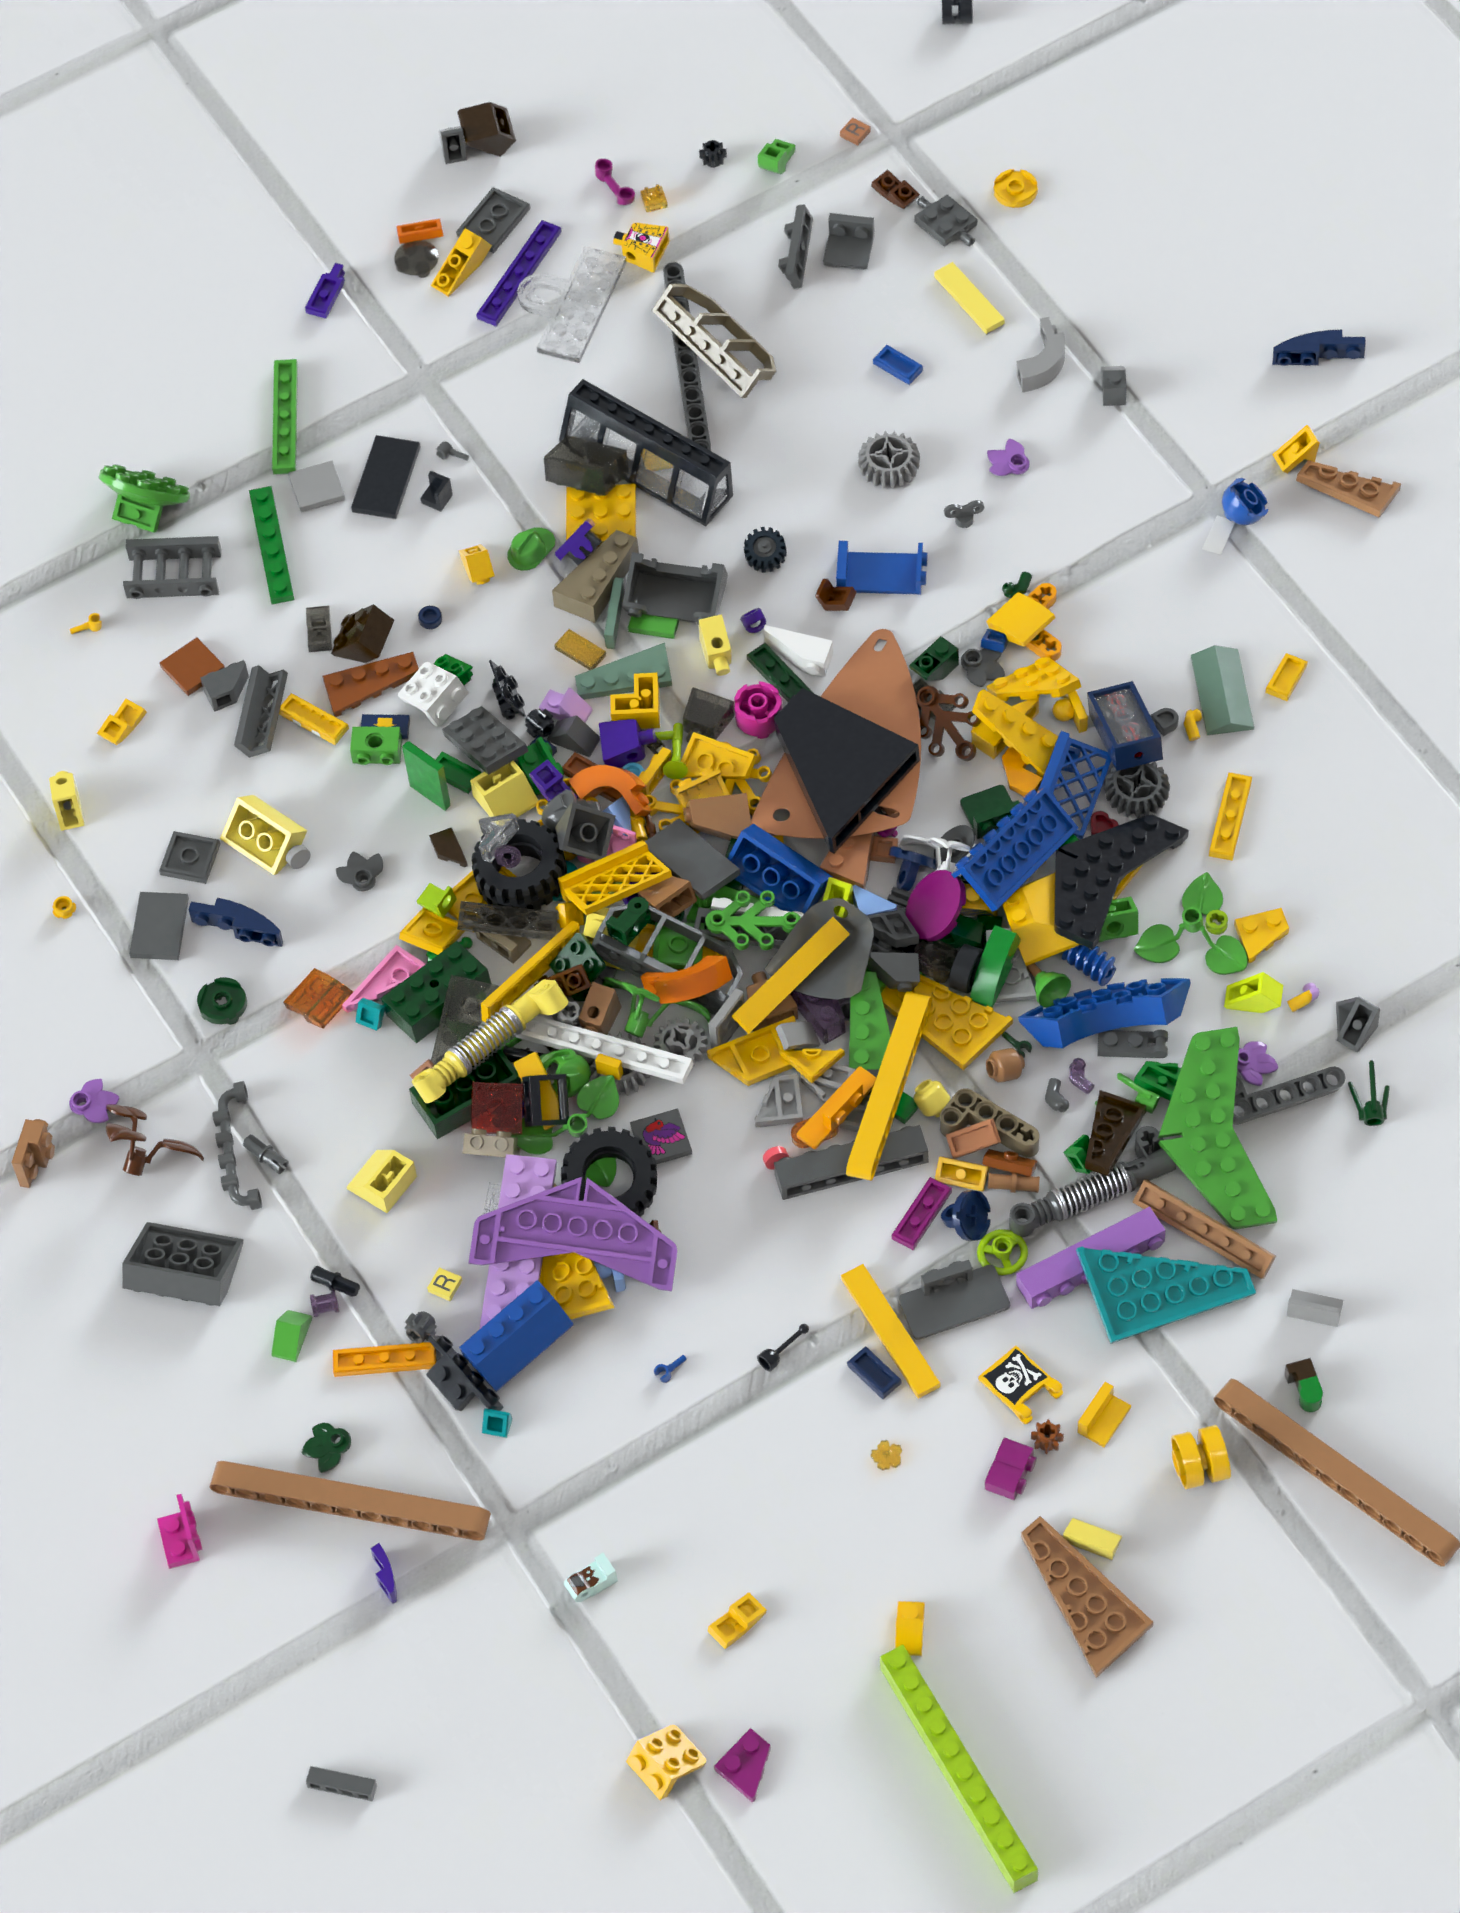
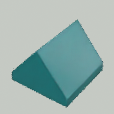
M485 1408L482 1433L507 1438L513 1419L511 1414Z

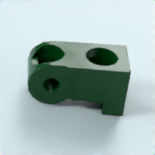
M642 897L632 898L628 902L627 909L618 918L611 916L606 921L608 935L628 946L651 919L648 901Z

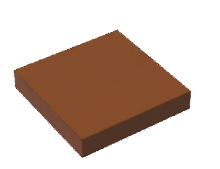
M197 637L159 662L160 667L187 696L202 687L201 677L206 676L210 672H216L225 668L221 661Z

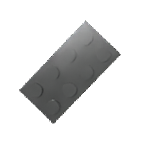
M482 706L471 710L469 714L452 721L442 729L444 736L488 775L528 752L526 744Z

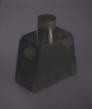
M693 687L683 715V728L688 733L686 737L687 742L689 743L693 732L716 740L735 716L734 701Z

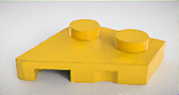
M1282 908L1234 920L1240 942L1247 954L1248 963L1255 961L1258 954L1263 950L1267 951L1273 946L1275 941L1281 940L1289 933V926Z

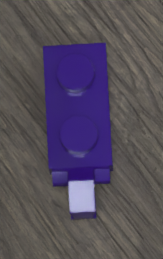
M335 263L330 273L321 275L305 306L307 314L327 319L344 286V265Z

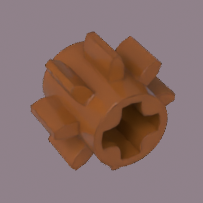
M1049 1419L1042 1424L1037 1422V1432H1031V1439L1036 1440L1034 1448L1044 1450L1045 1454L1053 1449L1058 1451V1442L1064 1441V1434L1059 1433L1060 1424L1054 1425L1050 1423Z

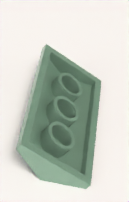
M1214 645L1192 654L1191 661L1206 735L1254 730L1238 649Z

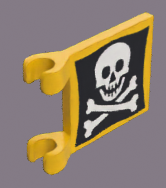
M1014 1346L978 1376V1380L1005 1403L1024 1424L1032 1421L1033 1417L1031 1416V1409L1023 1403L1041 1388L1045 1387L1055 1399L1063 1395L1062 1384L1050 1377L1017 1346Z

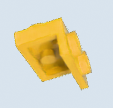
M711 767L699 773L700 778L692 781L690 777L678 783L679 788L674 793L682 810L686 807L689 800L730 795L720 775L722 773L720 768L713 771Z

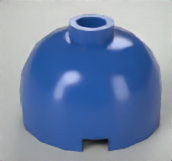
M1237 478L1223 493L1222 507L1224 514L1228 520L1243 526L1251 525L1258 522L1268 513V509L1266 510L1265 508L1268 502L1263 492L1254 483L1251 482L1248 485L1243 482L1244 478Z

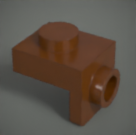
M822 579L815 597L825 611H848L857 592L853 587H833L828 579Z

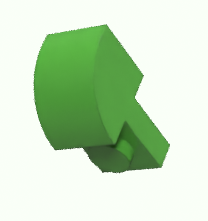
M775 139L772 144L767 143L758 154L759 168L783 174L786 171V163L795 153V145L779 139Z

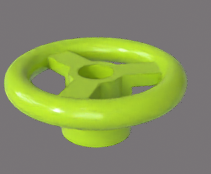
M999 1229L989 1232L981 1239L977 1247V1257L983 1267L990 1265L985 1257V1253L995 1255L1001 1260L1003 1268L994 1266L998 1275H1010L1024 1266L1028 1257V1248L1021 1236L1013 1233L1011 1230ZM991 1240H993L992 1246L987 1245ZM1018 1244L1020 1247V1257L1014 1265H1011L1009 1256L1013 1248Z

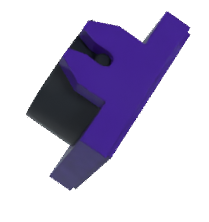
M588 518L555 552V556L561 560L567 555L575 564H581L602 542L590 530L596 523L591 518Z

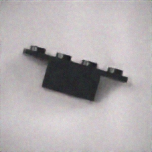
M430 1335L427 1338L442 1356L427 1372L426 1376L456 1410L462 1411L475 1395L489 1410L501 1411L504 1408L498 1401L500 1399L499 1396L483 1384L484 1379L482 1376L469 1368L467 1365L469 1362L463 1355L456 1353L452 1348L453 1343L443 1335Z

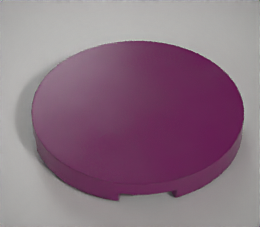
M937 870L928 874L916 885L909 897L905 915L919 934V939L934 942L942 939L958 923L956 919L960 914L962 906H965L966 889L961 878L958 876L953 878L950 871Z

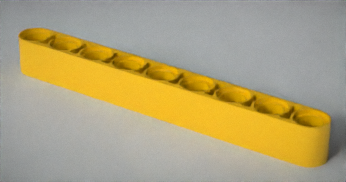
M912 992L905 993L848 1159L847 1176L872 1181L930 1013L931 996Z

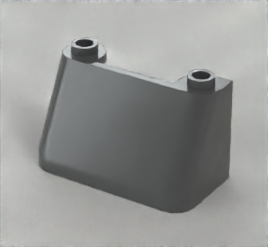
M632 552L622 605L629 616L639 618L642 614L697 622V625H699V619L718 615L728 577L724 564L712 563L711 569H708L707 565H702V568L661 563L655 558H652L650 561L643 559L644 554Z

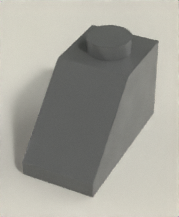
M458 126L439 130L445 164L467 160L462 127Z
M1124 366L1101 367L1103 406L1126 405L1127 387Z
M870 952L867 968L871 972H876L877 977L889 989H898L899 992H910L919 984L918 953Z

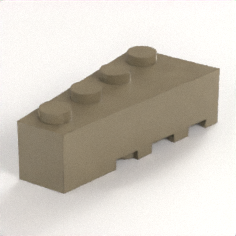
M616 530L552 590L554 607L596 623L610 601L613 580L615 578L624 579L629 571L632 552L639 553L637 538Z

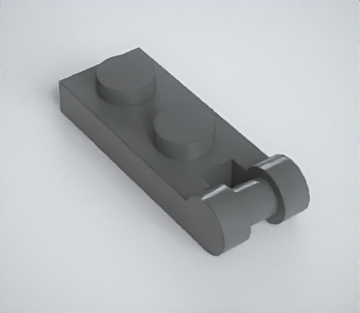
M1160 1029L1154 1032L1109 1030L1098 1033L1097 1056L1166 1058L1168 1047L1165 1046V1043L1168 1041V1032ZM1148 1043H1155V1046L1148 1047Z

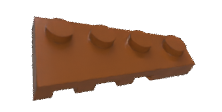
M409 652L322 676L334 717L342 715V711L350 707L354 709L360 706L362 701L370 697L376 698L382 695V691L390 687L394 689L408 682L419 668L414 652Z

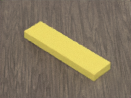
M953 262L934 272V277L986 334L1005 324L1004 317Z

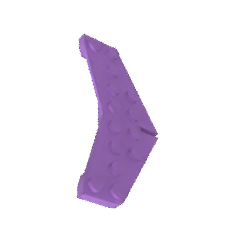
M582 1177L483 1214L474 1223L469 1264L483 1266L574 1252L658 1290L672 1292L677 1260L676 1244L589 1178L586 1180L584 1201H579Z

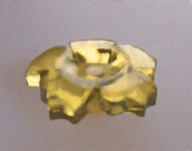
M881 1440L880 1444L877 1445V1450H871L870 1456L875 1463H878L877 1468L888 1470L890 1465L894 1468L901 1465V1456L899 1455L902 1453L900 1445L893 1443L890 1446L888 1440Z

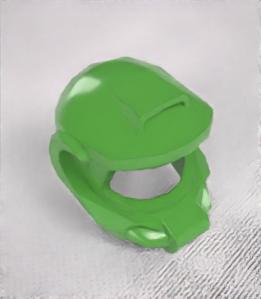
M561 1049L539 1057L546 1071L550 1064L556 1062L558 1068L555 1074H567L568 1098L577 1095L581 1088L590 1080L591 1070L588 1062L583 1056L576 1054L572 1049ZM554 1080L552 1085L558 1095L557 1080Z

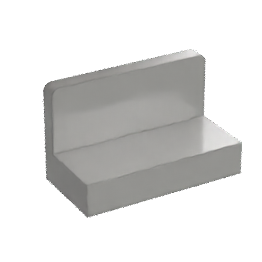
M1292 1289L1288 1302L1287 1316L1338 1327L1343 1300Z

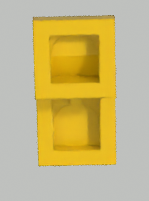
M125 699L114 716L109 714L97 734L118 745L136 728L147 711L132 701Z
M748 1592L730 1605L729 1611L710 1624L708 1632L726 1649L750 1630L766 1614L767 1609Z

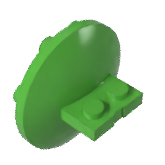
M113 464V466L104 465L98 477L106 486L118 493L112 519L135 525L138 528L153 533L157 532L163 506L188 502L190 497L189 488L176 484V480L173 478L155 477L156 473L142 470V472L128 471L126 467Z

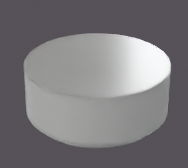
M296 845L288 851L286 862L291 868L299 869L309 861L310 851L304 845Z

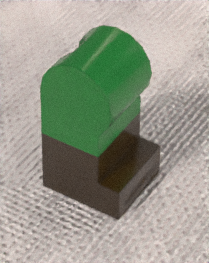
M1311 1358L1286 1364L1284 1375L1288 1384L1295 1382L1300 1395V1407L1306 1412L1319 1410L1322 1404L1323 1390Z

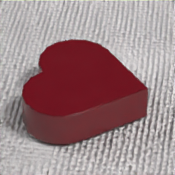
M1096 811L1091 816V835L1116 827L1119 824L1116 820L1110 819L1106 812Z

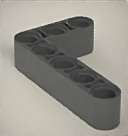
M1328 1067L1247 1095L1237 1069L1234 1106H1240L1244 1110V1116L1239 1117L1233 1114V1124H1242L1338 1091L1345 1083V1073L1339 1067ZM1327 1075H1334L1338 1081L1337 1085L1329 1084L1326 1078ZM1303 1083H1311L1314 1087V1093L1306 1092L1303 1088ZM1281 1090L1290 1093V1101H1285L1280 1097ZM1257 1098L1266 1100L1268 1107L1266 1109L1258 1107L1256 1103Z

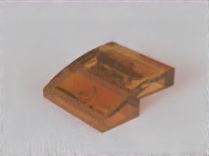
M314 968L283 1003L287 1009L303 1015L308 1023L324 1029L343 1008L342 1004L350 997L353 991L330 975Z

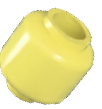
M931 1079L921 1082L915 1088L913 1097L914 1102L924 1116H935L936 1118L940 1117L941 1111L951 1100L950 1095L941 1082L932 1081Z

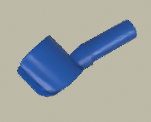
M682 1355L667 1366L664 1364L657 1365L654 1368L655 1376L666 1371L660 1380L664 1383L668 1382L671 1379V1372L686 1361L687 1358Z

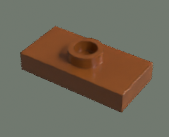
M988 1149L983 1157L982 1164L1030 1177L1036 1169L1037 1161L1020 1157L1018 1153L1013 1151L1000 1152Z

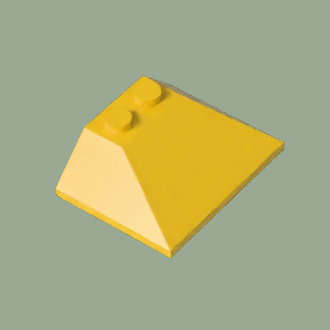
M1055 872L1020 886L1002 904L1012 932L1017 933L1021 939L1018 948L1026 966L1081 945L1058 935L1054 931Z

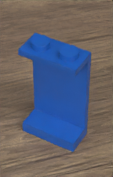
M839 541L836 587H853L857 593L921 595V586L926 585V571H922L923 566H927V552H923V543H918V554L849 552L848 541Z

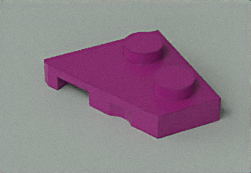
M750 1728L714 1765V1770L753 1803L757 1796V1789L760 1780H762L764 1766L768 1760L771 1746Z

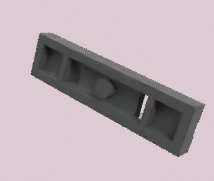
M805 204L797 205L794 222L785 224L784 232L788 239H791L788 257L779 259L778 267L791 282L794 289L802 288L813 223V217Z

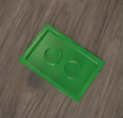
M407 741L402 746L410 787L446 811L451 806L444 765L410 741Z

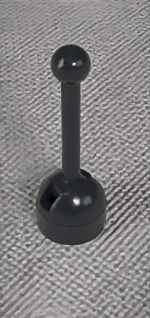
M801 1324L799 1330L776 1350H763L757 1356L760 1365L765 1370L771 1372L779 1364V1354L801 1334L808 1333L809 1326Z

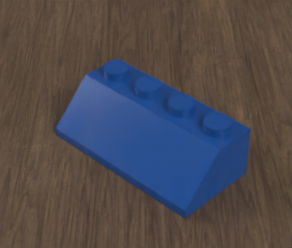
M755 824L741 831L727 858L740 869L741 875L736 877L735 880L759 896L763 891H772L775 895L774 906L783 911H799L805 914L821 899L825 892L828 878L833 877ZM765 897V898H764V899L767 900V901H770V900H771L770 897Z
M536 1280L459 1348L466 1360L497 1392L568 1331L574 1323L555 1298Z

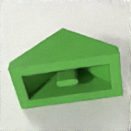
M287 1310L276 1320L271 1353L273 1357L293 1362L297 1361L313 1318L312 1315Z

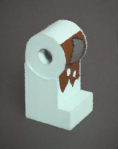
M604 1553L595 1557L593 1563L573 1573L565 1580L564 1585L575 1602H582L618 1581L616 1571Z

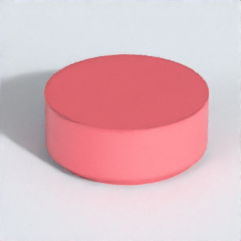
M775 1146L764 1153L763 1161L768 1169L774 1170V1162L789 1157L784 1147Z

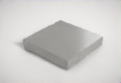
M333 461L288 473L301 512L345 500Z
M735 988L708 1024L711 1049L727 1043L740 1026L731 1017L744 1004L743 991Z

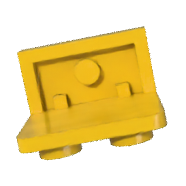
M670 1725L637 1740L626 1762L658 1799L662 1800L668 1797L677 1779L704 1767L707 1760L676 1725Z

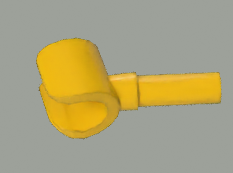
M98 613L90 614L88 622L69 629L70 633L74 634L85 629H90L94 632L99 631L102 627V621H99L100 615Z

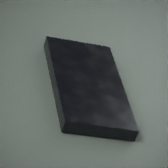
M379 435L375 436L351 506L352 512L397 519L421 448L420 442Z

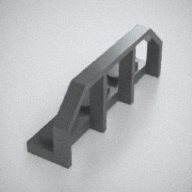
M627 905L610 907L596 933L592 946L604 961L639 978L646 972L668 973L678 971L657 961L655 958L647 956L663 926L698 943L684 969L693 965L702 946L727 957L734 978L727 995L721 991L714 990L703 996L690 999L705 1007L709 1013L716 1015L735 990L743 975V971L730 945L649 906L651 920L658 924L641 953L603 934L606 928V921L611 916L619 917L627 909Z

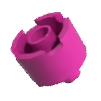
M762 681L759 684L750 686L746 684L742 686L734 697L737 727L745 734L758 737L759 739L769 737L775 731L774 717L779 710H782V700L778 689Z

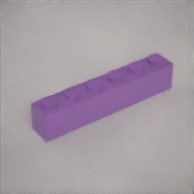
M1149 1206L1016 1274V1286L1031 1309L1037 1306H1045L1053 1298L1059 1295H1067L1075 1287L1083 1283L1088 1284L1076 1252L1078 1247L1083 1246L1089 1249H1105L1112 1252L1142 1254L1148 1250L1158 1249L1165 1242L1166 1230Z

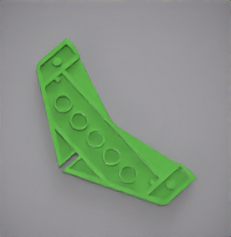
M1237 1027L1199 1032L1191 1038L1158 1138L1181 1135V1138L1159 1141V1145L1223 1221L1232 1229L1249 1228L1277 1222L1275 1208L1232 1127L1240 1041Z

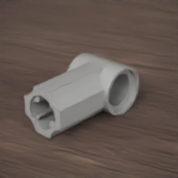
M575 1001L569 1002L564 1009L551 1015L555 1021L576 1027L580 1025L578 1020L580 1007Z

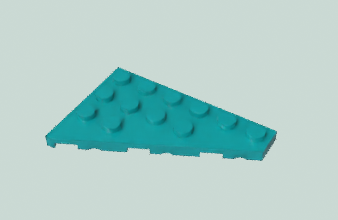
M1083 1246L1076 1249L1111 1344L1256 1294L1249 1272L1245 1268H1229L1223 1265H1207L1179 1259L1170 1260L1164 1257L1156 1258L1142 1256V1254L1112 1252L1105 1249H1089Z

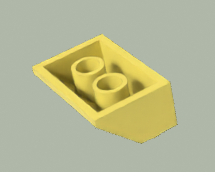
M255 795L237 797L220 839L273 875H276L287 864L286 855L288 851L296 845H302L308 830Z

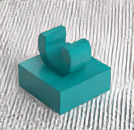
M362 998L358 1002L355 1022L377 1031L382 1026L385 1006Z

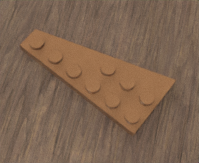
M1039 1516L1021 1532V1537L1097 1678L1153 1627V1621L1049 1523Z

